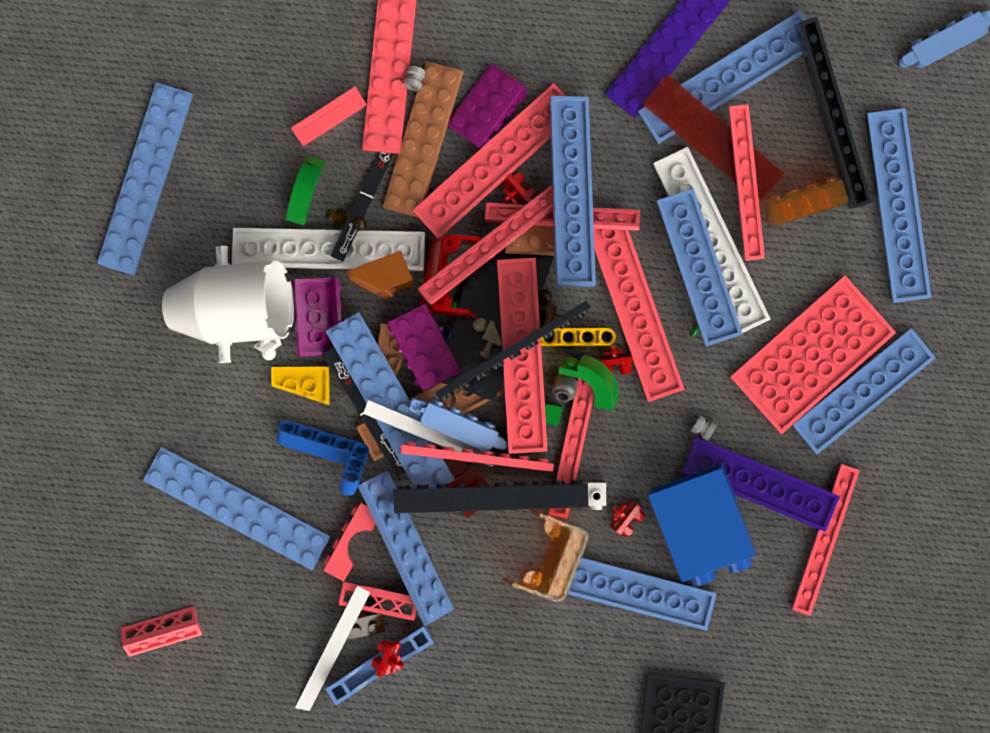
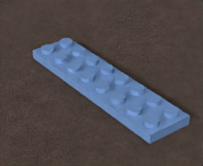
M694 188L657 200L705 347L743 335Z
M910 328L811 408L792 426L817 455L932 362L935 356L913 329Z
M389 471L358 485L424 626L454 610L409 514H394L393 489L397 488Z
M567 554L558 592L706 631L717 594Z

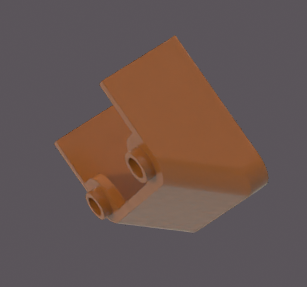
M401 250L346 272L351 282L379 298L383 297L384 300L394 297V293L415 285Z

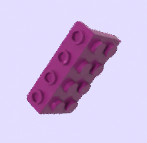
M491 63L450 118L448 127L480 150L504 128L505 121L514 115L517 105L526 99L528 90L522 83Z
M338 277L292 280L297 357L323 355V353L334 347L325 331L343 322L341 319L343 304L340 300L341 283Z
M427 303L388 322V330L392 337H396L398 341L396 344L401 354L404 353L408 369L410 371L413 370L416 376L414 380L418 388L421 387L425 391L462 372Z

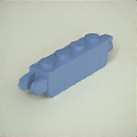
M990 10L983 13L979 11L975 14L971 11L962 16V21L957 23L954 20L945 25V30L940 32L937 29L928 34L929 38L923 41L920 38L911 43L912 47L908 50L909 53L900 58L899 65L902 68H907L916 64L917 67L924 68L983 37V35L987 34L988 26L990 25Z
M413 397L408 406L409 410L420 416L424 426L482 451H489L492 446L497 449L500 448V450H505L508 447L507 439L499 434L495 424L489 421H479L478 417L471 413L465 415L455 406L451 405L449 408L443 405L444 403L441 400H436L435 398L433 400L429 398L422 400Z

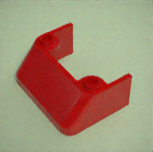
M453 234L441 236L439 239L434 238L429 244L423 284L447 266L448 255L456 253L460 245L474 246L481 238ZM448 293L432 305L421 296V305L427 303L432 314L476 319L477 315L468 309L451 308L452 299Z

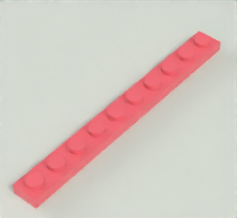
M552 185L418 289L422 296L432 305L553 211Z

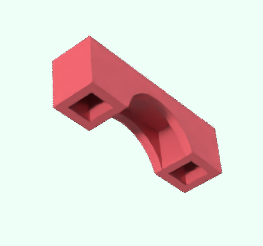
M363 502L360 505H355L351 512L354 515L351 522L346 521L342 529L345 533L341 539H336L332 547L335 551L332 556L328 554L323 563L326 566L325 572L343 582L354 565L348 553V544L351 537L360 531H372L376 525L367 504Z

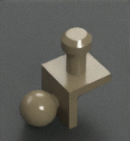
M477 318L473 322V328L477 332L485 331L482 340L487 341L484 350L479 355L481 358L489 360L494 345L500 348L502 343L494 322L490 321L488 325L484 318Z

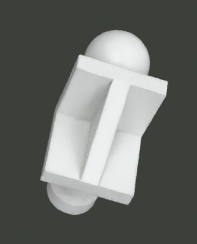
M280 339L262 340L254 346L262 352V357L265 360H272L276 356L275 349L281 345Z

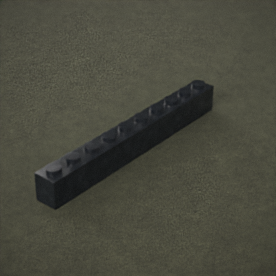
M818 17L798 22L794 26L849 209H854L873 203Z
M553 480L552 484H545L544 481H533V485H525V481L514 482V485H506V482H494V486H487V483H475V486L467 487V483H456V487H448V484H436V488H429L428 484L417 485V488H409V485H397V489H393L394 514L589 507L588 484L583 483V480H571L570 484H564V480Z

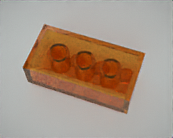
M835 178L821 183L819 187L817 184H813L802 189L803 192H799L797 189L788 192L783 198L778 195L766 200V204L762 207L769 228L842 206L849 202L842 179L836 181Z

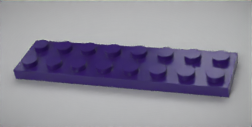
M681 0L605 95L635 119L639 114L638 111L645 107L731 0Z
M698 437L695 438L682 473L691 475L723 463L735 495L826 532L840 496Z

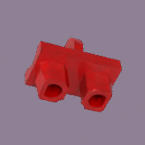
M520 172L514 175L509 174L502 182L505 187L503 192L507 196L503 200L505 203L511 201L513 204H528L536 195L533 187L529 186L525 190L521 187L520 184L525 179Z
M611 345V351H605L604 357L612 356V359L600 362L612 374V365L619 364L620 375L631 373L633 358H617L619 355H624L623 349L616 350L615 345Z
M632 500L627 505L623 503L619 509L613 506L612 509L616 513L612 517L614 522L610 527L619 535L623 534L629 537L634 530L629 523L633 518L637 522H641L645 514L642 512L641 507Z
M386 640L379 642L377 651L384 655L383 658L375 657L371 663V667L377 671L376 676L382 678L383 675H389L390 673H395L397 669H403L404 663L400 660L402 655L398 654L401 646L400 642L395 641L391 643Z

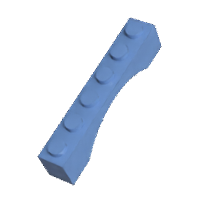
M423 624L398 640L401 643L398 654L402 655L400 659L402 662L434 643L435 640L426 625L424 626ZM379 652L326 687V691L335 705L349 698L378 677L376 676L377 671L371 667V663L377 656L383 658V653Z

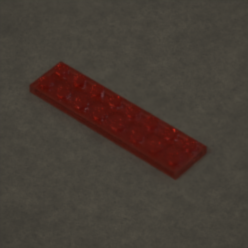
M667 74L642 105L736 184L730 127ZM753 147L760 203L784 173Z

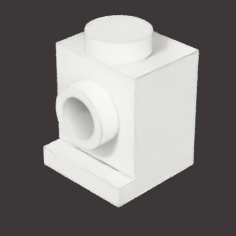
M586 482L588 484V505L591 506V510H602V506H606V482ZM594 493L600 494L598 500L593 499Z

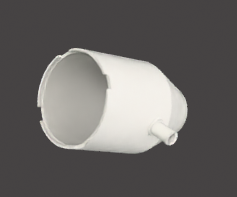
M216 246V264L214 266L205 267L165 290L162 299V312L169 329L210 344H216L218 346V363H231L230 346L232 343L284 339L288 336L289 332H287V329L292 327L294 318V297L291 281L287 282L284 274L287 273V270L281 262L265 261L230 265L228 263V246H220V248Z

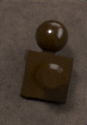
M330 208L326 211L325 217L327 220H333L332 227L343 229L352 211L339 208L335 211ZM356 217L353 220V227L356 230L363 231L366 228L367 222L363 217Z
M543 289L538 294L539 313L544 321V326L561 316L555 313L557 305L549 303L553 296L548 289Z

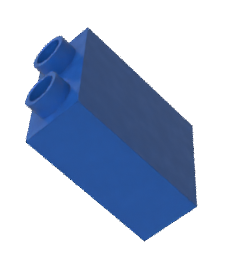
M723 463L650 489L648 494L682 582L691 579L694 586H700L716 578L713 572L715 570L728 566L730 573H736L752 566L750 558L756 556V548Z

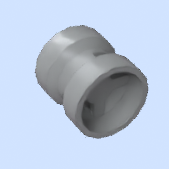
M408 66L407 78L404 79L403 86L412 91H420L422 87L421 81L424 79L426 71L417 66Z
M699 415L696 420L697 423L692 426L690 431L694 434L700 433L702 438L708 441L717 425L713 422H706L705 417Z

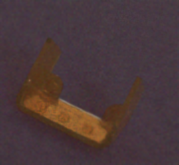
M530 509L529 512L545 519L543 530L547 535L554 537L540 573L536 571L526 572L521 582L505 576L502 580L515 588L554 602H561L567 596L587 545L588 534L582 528L535 509Z

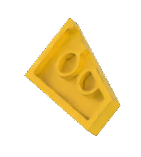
M271 367L272 387L330 405V367Z

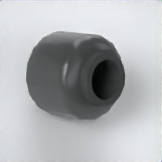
M557 375L553 380L552 395L560 402L574 399L578 381L572 376Z

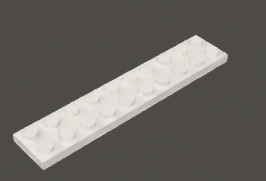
M686 147L653 163L668 197L694 188L742 333L771 320L689 148Z
M233 228L232 265L279 261L285 268L351 270L401 250L409 271H424L425 232L358 231L344 262L330 256L342 230Z

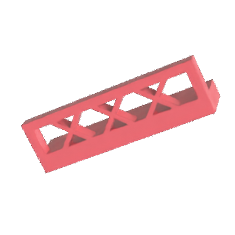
M355 86L291 127V129L304 147L366 107L367 104Z
M343 582L338 605L347 607L348 602H344L345 592L353 594L357 586L369 591L368 597L374 598L377 602L371 607L364 605L362 610L414 621L417 609L409 595ZM384 601L393 602L395 608L386 611L380 603ZM402 605L413 606L412 615L403 614L399 607Z
M194 606L121 628L122 646L129 657L202 635V629L197 621ZM185 615H192V620L182 621ZM169 620H173V621H174V622L171 624V626H168V627H164V626H163L166 621H169ZM148 626H155L153 631L145 632ZM128 632H137L134 637L127 639Z

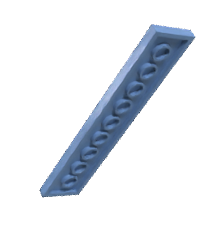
M801 10L639 110L640 117L657 144H660L803 55L794 26L798 22L806 20Z
M156 82L97 264L135 276L193 97L192 93Z
M551 96L549 101L556 287L596 286L589 97Z
M906 109L867 113L866 118L892 303L931 298Z
M360 312L325 331L366 403L368 400L421 422L419 415L409 410L408 406L411 401ZM376 419L415 488L420 484H428L429 488H436V484H448L455 480L443 458L398 453L399 445H405V442L417 443L416 447L423 448L424 444L435 445V443Z
M164 447L160 448L143 480L310 570L314 569L331 537Z

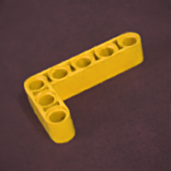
M556 328L554 330L556 333L554 334V341L547 343L541 337V346H608L615 341L616 336L610 328ZM565 332L573 334L572 342L567 343L563 340ZM584 332L592 334L591 342L583 341L582 334ZM603 332L611 334L610 342H604L601 339Z

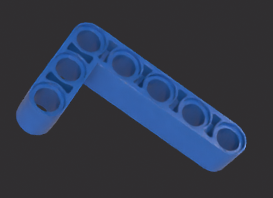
M285 420L279 423L276 435L278 444L344 464L345 468L342 473L339 490L345 495L355 494L369 454L367 445L292 421Z

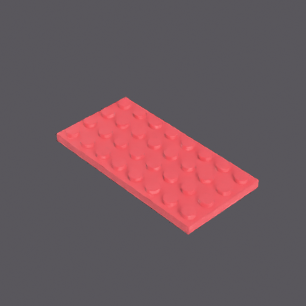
M844 275L733 373L730 378L780 434H783L896 332Z

